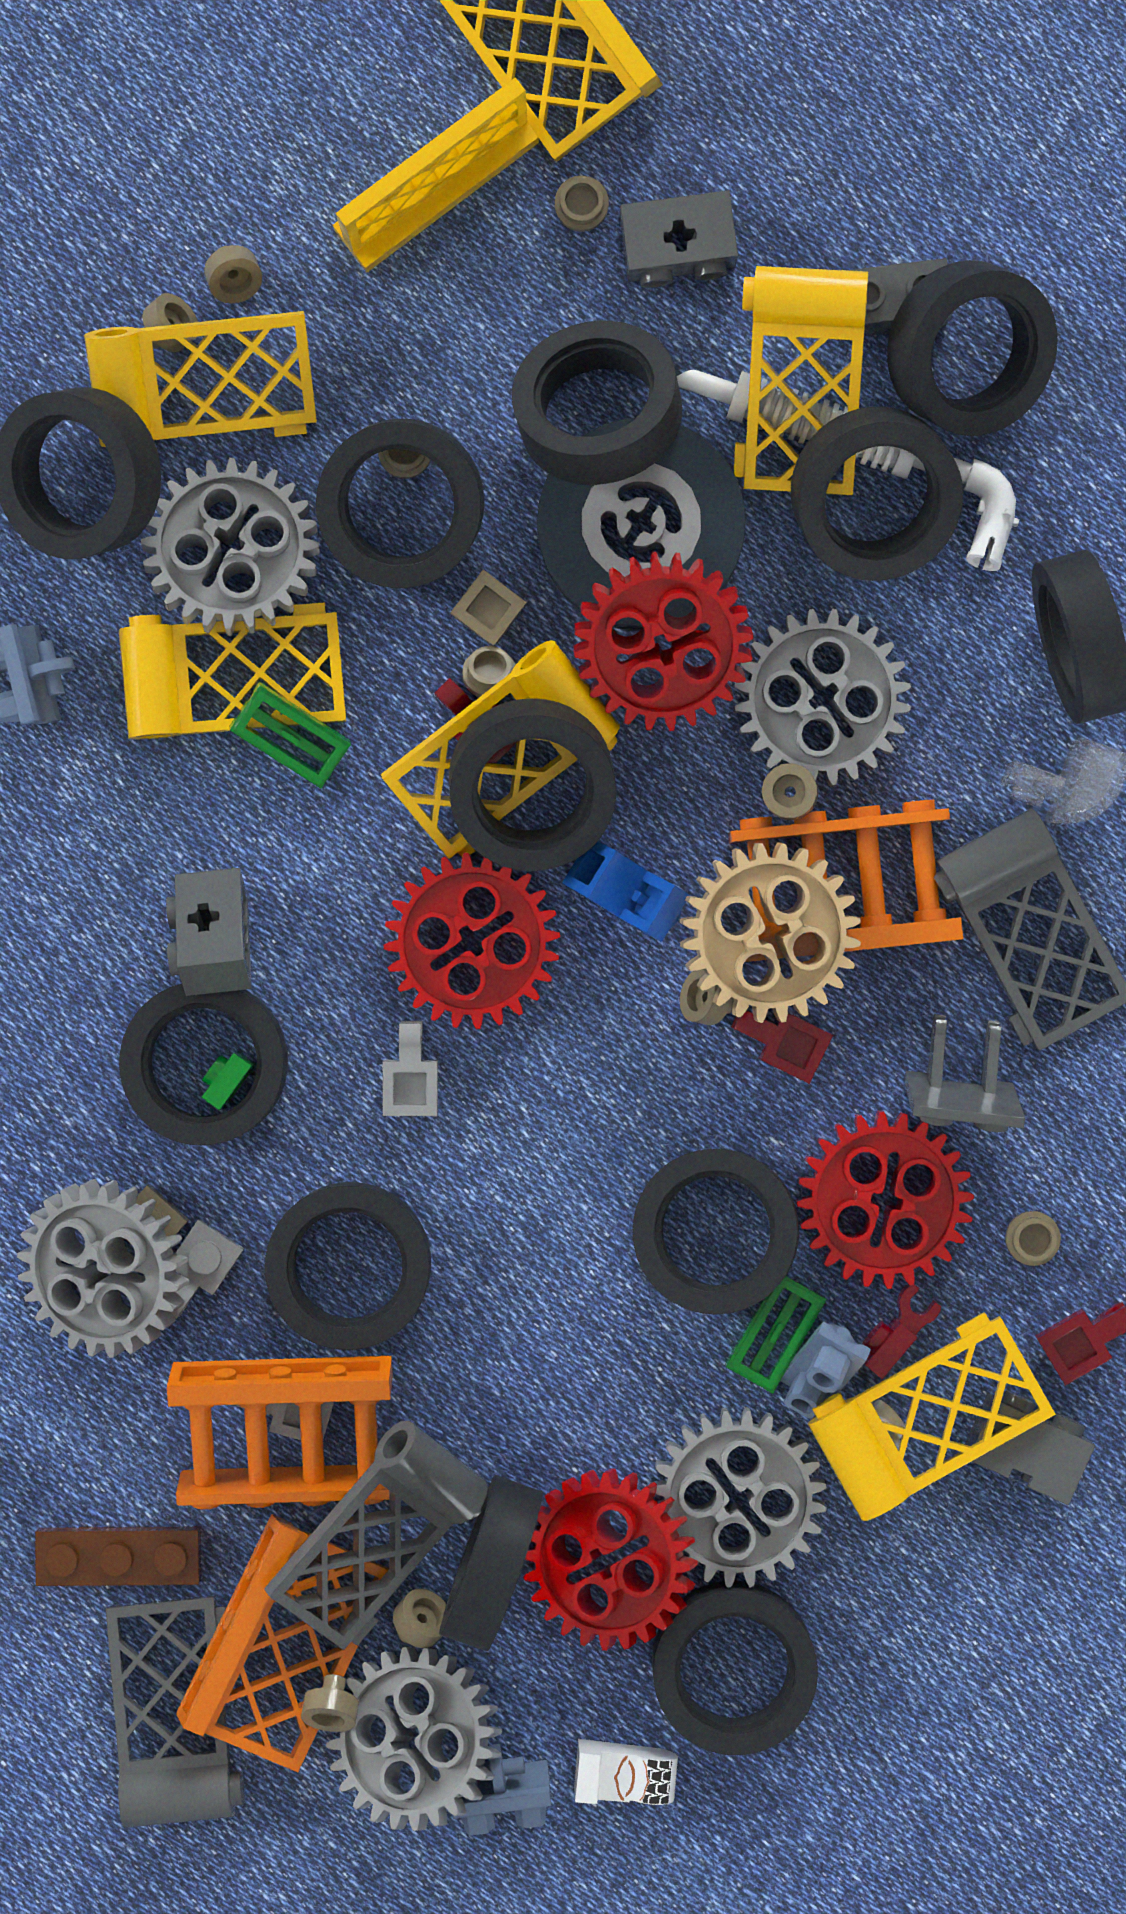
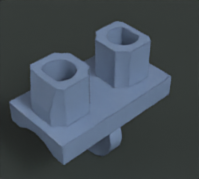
M10 624L0 627V673L8 671L12 690L0 693V722L49 724L61 720L56 696L65 693L61 674L75 670V665L72 657L56 658L53 641H42L39 625L18 627L16 624Z
M823 1321L794 1356L781 1379V1382L790 1387L784 1404L806 1418L812 1419L815 1416L812 1408L817 1407L826 1398L839 1393L866 1362L871 1349L863 1344H855L847 1328L835 1324H827Z
M501 1744L489 1745V1747L501 1752L500 1758L490 1759V1761H486L483 1765L495 1777L493 1780H476L475 1784L483 1797L481 1800L473 1801L462 1797L467 1813L464 1816L453 1815V1819L461 1818L465 1830L470 1836L486 1834L495 1828L494 1813L515 1811L516 1824L522 1828L543 1826L546 1819V1807L551 1806L548 1761L541 1760L524 1763V1757L503 1759Z

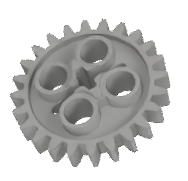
M229 458L226 472L218 473L212 460H208L206 463V476L201 478L190 467L185 469L188 485L183 488L174 481H168L167 485L172 499L168 501L159 498L156 510L161 515V518L152 517L146 527L148 531L156 536L141 539L143 551L155 554L143 561L146 573L159 574L151 582L154 593L170 590L164 600L166 609L171 611L183 604V622L188 625L199 614L202 616L203 628L206 633L212 630L218 620L223 621L227 636H232L236 621H243L249 633L252 634L255 633V618L261 615L266 622L274 626L276 624L274 608L279 606L283 610L292 613L294 605L289 594L291 592L301 596L308 594L307 584L300 576L312 577L316 576L317 573L316 564L306 559L307 557L320 554L319 542L306 539L318 532L316 520H302L310 512L308 501L303 500L291 503L297 494L296 485L292 482L278 489L279 476L278 471L275 469L269 472L264 479L259 478L256 461L250 463L245 473H240L237 470L235 459ZM218 502H228L236 507L231 517L224 520L211 518L207 513L209 508ZM256 507L258 513L254 514L242 528L244 517L248 510ZM264 529H274L283 535L282 540L272 547L260 546L254 541V538ZM239 533L241 550L238 551L231 548L223 558L220 544L231 545ZM198 546L208 552L206 558L197 565H187L179 560L180 554L189 547ZM220 565L214 583L210 587L204 586V580L208 579L216 567L218 568ZM244 573L250 575L255 580L253 586L243 593H235L225 587L227 580L235 574Z
M809 609L804 626H800L792 614L788 615L785 619L787 633L783 635L778 629L770 625L766 629V633L771 645L767 647L755 641L751 644L750 648L759 660L757 663H740V667L751 678L750 681L734 684L733 690L748 696L747 701L734 706L733 710L734 713L748 714L750 717V721L739 729L740 735L756 733L759 738L751 747L750 752L754 754L767 749L771 753L765 768L770 770L780 761L785 764H798L806 768L813 775L815 781L818 772H824L826 781L831 787L836 785L838 770L841 769L844 770L851 781L858 779L857 763L859 761L871 770L877 768V760L873 754L875 749L888 755L893 752L894 748L885 736L887 733L892 735H902L905 728L894 721L893 718L894 715L910 712L911 707L897 701V695L908 691L911 688V684L895 682L893 675L906 665L904 661L888 663L885 658L893 649V642L883 644L880 647L873 643L877 636L878 627L874 626L862 635L857 632L859 625L858 615H854L846 626L839 625L837 609L831 610L826 623H819L815 610ZM821 646L834 648L841 657L839 671L833 674H825L816 669L812 657L814 650ZM792 659H798L817 689L822 691L829 687L833 691L834 696L829 701L830 706L852 729V737L847 738L843 735L826 707L820 706L814 709L810 705L809 701L814 696V692L808 683L791 667L790 662ZM777 679L791 681L798 690L796 704L790 707L777 706L769 696L770 684ZM861 689L871 695L874 701V709L870 716L859 718L853 716L848 711L846 697L849 691ZM819 722L828 728L831 734V741L827 749L815 751L805 745L802 739V731L806 724Z
M92 1179L80 1185V1187L76 1183L60 1190L61 1195L57 1193L43 1201L45 1208L30 1215L35 1226L21 1233V1237L32 1245L17 1253V1258L30 1264V1269L18 1275V1280L32 1282L34 1290L24 1297L25 1302L40 1301L42 1308L37 1312L35 1319L40 1321L51 1317L54 1324L51 1328L50 1336L55 1337L63 1331L68 1332V1348L71 1350L86 1341L88 1356H94L104 1350V1348L109 1358H114L124 1350L132 1354L143 1347L144 1343L148 1345L162 1336L160 1330H164L176 1321L171 1312L177 1310L185 1303L181 1296L174 1291H178L189 1284V1279L176 1273V1268L188 1262V1257L173 1254L171 1248L178 1244L182 1237L181 1235L166 1236L164 1229L169 1224L171 1217L167 1215L155 1220L151 1214L155 1208L156 1201L151 1199L142 1205H138L136 1203L138 1196L136 1187L122 1192L119 1196V1187L116 1180L102 1185L101 1188L96 1179ZM75 1229L82 1234L85 1246L78 1241ZM124 1238L132 1244L135 1256H132L127 1251ZM61 1261L73 1264L74 1266L63 1264ZM131 1271L143 1273L144 1276L139 1275L137 1273H133ZM71 1281L78 1286L81 1298L74 1293ZM120 1291L128 1297L131 1308L123 1303Z
M725 1407L721 1410L720 1423L713 1425L710 1419L703 1413L700 1415L702 1431L697 1434L688 1426H681V1431L686 1441L683 1446L671 1441L666 1442V1449L673 1457L672 1462L656 1460L655 1469L664 1475L666 1479L654 1481L657 1484L655 1494L663 1496V1500L670 1497L674 1499L672 1507L667 1512L671 1519L678 1516H686L688 1519L677 1531L679 1537L688 1536L695 1538V1543L684 1550L687 1552L686 1557H691L697 1560L698 1563L704 1564V1581L709 1582L716 1571L719 1570L723 1571L726 1587L732 1586L736 1573H744L749 1587H754L755 1571L761 1569L771 1581L776 1580L775 1563L781 1561L786 1567L793 1570L795 1564L790 1552L794 1548L808 1554L811 1551L809 1544L803 1537L804 1532L812 1534L821 1533L820 1525L810 1516L814 1513L826 1512L827 1506L825 1502L813 1498L812 1494L826 1489V1483L824 1479L809 1478L808 1476L821 1465L817 1458L801 1460V1456L806 1452L809 1444L805 1438L797 1440L792 1444L788 1442L793 1431L789 1423L783 1425L776 1432L772 1430L773 1416L771 1413L767 1412L759 1424L753 1423L749 1407L744 1408L740 1421H732L730 1413ZM738 1446H748L757 1452L755 1464L746 1471L734 1470L727 1464L730 1452ZM713 1458L719 1464L738 1491L742 1492L749 1488L746 1495L750 1507L770 1528L768 1535L760 1534L738 1503L733 1502L727 1506L730 1500L726 1487L706 1466L707 1459ZM696 1480L707 1481L715 1488L710 1501L702 1505L692 1504L684 1496L688 1485ZM773 1489L785 1490L790 1494L791 1500L789 1506L784 1511L773 1514L761 1507L762 1499L767 1492ZM730 1523L742 1524L748 1529L747 1539L737 1547L725 1546L718 1539L720 1531Z
M402 1647L400 1661L394 1652H382V1669L374 1662H364L362 1668L366 1680L348 1677L346 1680L349 1688L354 1693L353 1696L359 1701L356 1725L351 1730L340 1732V1738L327 1742L326 1748L341 1750L342 1758L335 1761L330 1766L331 1771H346L348 1777L339 1787L341 1792L359 1791L352 1806L355 1810L366 1809L373 1804L370 1821L383 1822L390 1814V1826L394 1830L404 1829L408 1819L413 1831L426 1830L428 1817L435 1827L447 1825V1810L454 1816H464L467 1813L462 1797L472 1801L481 1800L483 1797L475 1784L476 1780L494 1779L493 1773L483 1765L485 1759L501 1757V1752L488 1746V1739L502 1734V1729L487 1726L486 1721L488 1717L498 1711V1707L494 1705H481L479 1700L486 1694L489 1688L484 1684L469 1686L475 1671L472 1667H463L454 1673L457 1663L456 1656L444 1655L438 1662L437 1649L424 1648L418 1658L415 1648ZM423 1684L429 1693V1704L426 1710L420 1714L414 1707L413 1695L415 1690ZM390 1696L394 1698V1706L397 1712L393 1711L388 1704ZM378 1716L384 1721L386 1726V1735L380 1745H376L370 1735L371 1725ZM410 1728H418L420 1732L414 1740L417 1748L409 1747L408 1742L414 1737ZM448 1731H452L458 1740V1751L452 1760H448L442 1751V1740ZM405 1763H408L413 1768L415 1774V1782L409 1792H405L399 1783V1772ZM431 1765L437 1767L441 1777L438 1781L434 1779V1771Z

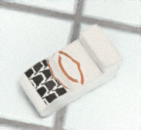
M578 1739L574 1782L575 1802L597 1804L598 1800L617 1802L636 1801L652 1805L672 1803L675 1798L678 1756L671 1751L660 1748Z

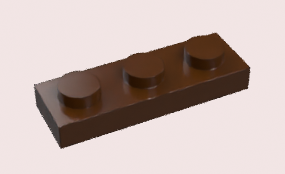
M201 1526L38 1528L35 1531L36 1586L199 1585L201 1582Z

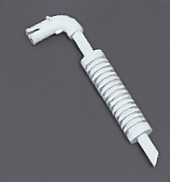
M689 370L677 376L679 388L729 404L730 408L727 419L742 423L743 418L747 419L750 373L742 371L738 384L698 370ZM762 379L761 389L767 384L768 379ZM777 386L760 400V413L775 429L798 409L782 390L777 389ZM793 389V391H794V392L797 394V396H798L799 390ZM804 392L802 397H798L805 403L808 400L809 393ZM824 399L823 404L817 401L809 409L825 425L836 417L847 413L848 407L845 406L842 411L839 410L840 404L834 403V406L830 407V401ZM802 415L780 435L783 437L785 432L789 433L788 439L792 441L795 436L800 437L798 443L804 444L805 439L810 440L817 430ZM878 446L856 453V458H861L860 464L866 465L867 460L871 461L870 467L876 469L877 464L882 465L881 471L886 472L888 467L892 468V475L907 479L912 467L925 471L923 463L916 456L900 448ZM954 458L961 474L962 483L964 484L963 490L974 493L981 499L977 509V514L981 515L966 560L972 566L978 567L980 559L984 557L988 548V554L982 570L997 571L1002 564L1001 560L1012 526L1017 527L1020 520L1014 518L1016 498L1012 486L1000 470L983 461L973 459L972 463Z

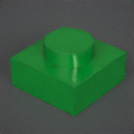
M240 1051L233 1053L229 1060L220 1055L202 1080L209 1088L201 1098L218 1110L226 1108L257 1063Z

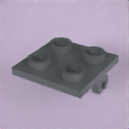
M934 1014L927 1073L905 1071L904 1083L912 1116H918L921 1121L935 1126H949L953 1124V1120L975 1123V1126L979 1129L989 1132H1005L1008 1130V1127L1024 1128L1025 1115L1014 1084L1012 1082L997 1081L1001 1038L1000 1022L988 1020L980 1084L942 1080L947 1030L946 1015Z

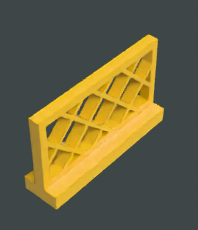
M440 0L501 87L515 78L517 61L546 65L542 95L526 93L527 122L556 162L642 95L646 98L663 85L604 0H556L553 17L524 13L526 0H517L516 12L488 9V0H479L478 7L458 5L453 0ZM564 4L575 20L562 18ZM464 14L477 16L475 30ZM486 17L514 21L510 51L489 49L484 44L482 39ZM523 22L552 26L548 56L519 53ZM560 27L579 29L586 33L589 40L585 61L556 57ZM595 49L598 50L607 64L594 63ZM495 58L509 60L507 74ZM555 66L584 70L579 100L550 97ZM592 71L615 74L626 89L609 104L588 102ZM527 102L540 104L539 117L536 116ZM549 105L578 109L575 130L556 144L546 130ZM586 110L597 111L595 115L585 122Z
M517 78L512 79L336 212L338 221L333 224L334 231L366 273L539 143L538 135L527 122L526 90Z

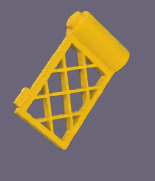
M756 266L755 277H744L742 310L753 311L746 443H735L734 475L735 477H744L743 489L791 492V476L793 475L799 455L780 434L802 415L808 419L817 431L824 425L809 408L832 388L848 405V412L859 409L869 272ZM764 336L788 337L801 354L778 374L763 357ZM799 337L818 339L807 348ZM828 339L852 340L851 362L833 377L815 357L813 352ZM807 359L827 383L804 403L783 379ZM763 369L772 380L761 389ZM850 373L848 394L839 382ZM775 386H778L798 409L775 429L760 413V400ZM760 424L769 435L758 444ZM774 440L794 464L779 477L757 476V455ZM856 454L844 462L843 480H831L826 494L853 495Z
M304 311L146 328L111 327L94 330L84 335L91 388L106 391L128 404L145 423L153 440L271 427L274 428L275 437L307 434L306 424L317 423ZM294 326L297 346L283 364L259 346L271 329ZM259 330L252 340L243 333L245 331ZM231 333L247 346L228 370L204 351L217 334ZM204 336L198 345L188 339V337ZM176 339L192 353L173 376L155 362L152 341ZM253 351L277 370L259 394L235 376ZM198 357L223 376L205 399L201 398L180 381ZM297 359L299 361L300 378L289 370ZM157 374L168 382L160 393ZM283 376L302 390L303 410L281 412L266 400V397ZM229 382L253 400L244 413L238 417L227 418L211 405ZM174 388L199 406L187 422L163 425L161 404ZM259 406L269 412L253 415ZM205 411L215 418L198 421ZM99 438V444L102 447H106L102 440Z
M324 602L294 605L293 615L275 617L276 624L274 626H271L264 618H255V631H264L279 644L277 649L260 668L236 649L238 644L249 633L243 621H236L233 633H238V635L229 643L219 635L226 634L223 621H216L212 630L206 633L204 632L203 622L189 623L188 625L162 624L161 615L129 617V627L119 629L128 739H157L187 734L230 731L229 725L234 718H226L235 708L241 712L243 704L240 702L259 679H262L278 694L323 723L346 722L337 612L326 613ZM326 626L328 648L315 664L290 644L303 627ZM293 628L285 639L274 631L277 629ZM209 635L224 647L225 650L209 669L203 672L187 658L186 637ZM284 650L288 651L309 669L290 693L265 674ZM230 654L255 673L235 698L211 678ZM328 657L330 660L331 678L319 669ZM188 668L200 677L191 690ZM315 674L332 688L334 710L311 712L296 700L295 696ZM205 683L230 702L216 720L193 722L191 700ZM278 710L271 714L288 726L299 725L284 714L280 715L281 712ZM251 718L247 724L253 729L268 728L254 718Z
M550 640L529 651L519 660L509 675L385 770L381 776L448 859L457 853L463 857V853L468 852L471 855L476 850L466 841L461 832L448 839L437 826L440 806L451 807L450 796H441L444 771L450 768L451 759H446L448 741L459 732L464 733L474 720L492 709V706L509 693L516 700H551L578 711L601 733L609 751L613 749L618 741L615 735L620 729V724L611 713L605 712V705L599 697L591 698L589 695V684L585 679H580L579 672L556 642ZM526 739L517 741L514 765L486 763L478 781V793L480 796L483 772L512 775L510 793L500 801L481 799L489 813L497 820H500L578 759L563 746L549 741L559 753L557 757L542 768L522 766ZM439 748L438 758L428 757ZM415 766L436 768L433 795L410 793L399 779ZM521 776L530 777L520 785ZM420 804L432 805L430 816Z
M983 1312L956 1327L960 1338L855 1397L844 1400L841 1393H837L826 1398L817 1407L812 1408L816 1417L808 1422V1426L862 1521L871 1520L888 1512L915 1492L1056 1415L1000 1316L990 1321L986 1313ZM997 1333L1007 1351L1001 1374L970 1365L976 1344ZM966 1350L963 1363L950 1360V1358ZM1012 1362L1023 1380L1008 1376ZM939 1364L961 1370L953 1400L922 1392L928 1370ZM968 1372L998 1381L990 1411L960 1403ZM918 1377L915 1390L901 1386ZM1006 1383L1028 1389L1038 1409L1020 1419L998 1414ZM891 1391L913 1397L905 1427L881 1421L871 1402ZM920 1399L950 1408L942 1438L912 1430ZM958 1410L988 1418L983 1439L972 1446L950 1441ZM995 1421L1009 1424L992 1434ZM888 1431L902 1435L898 1449ZM909 1437L940 1445L934 1467L916 1477L912 1476L903 1460ZM947 1448L961 1451L944 1461Z

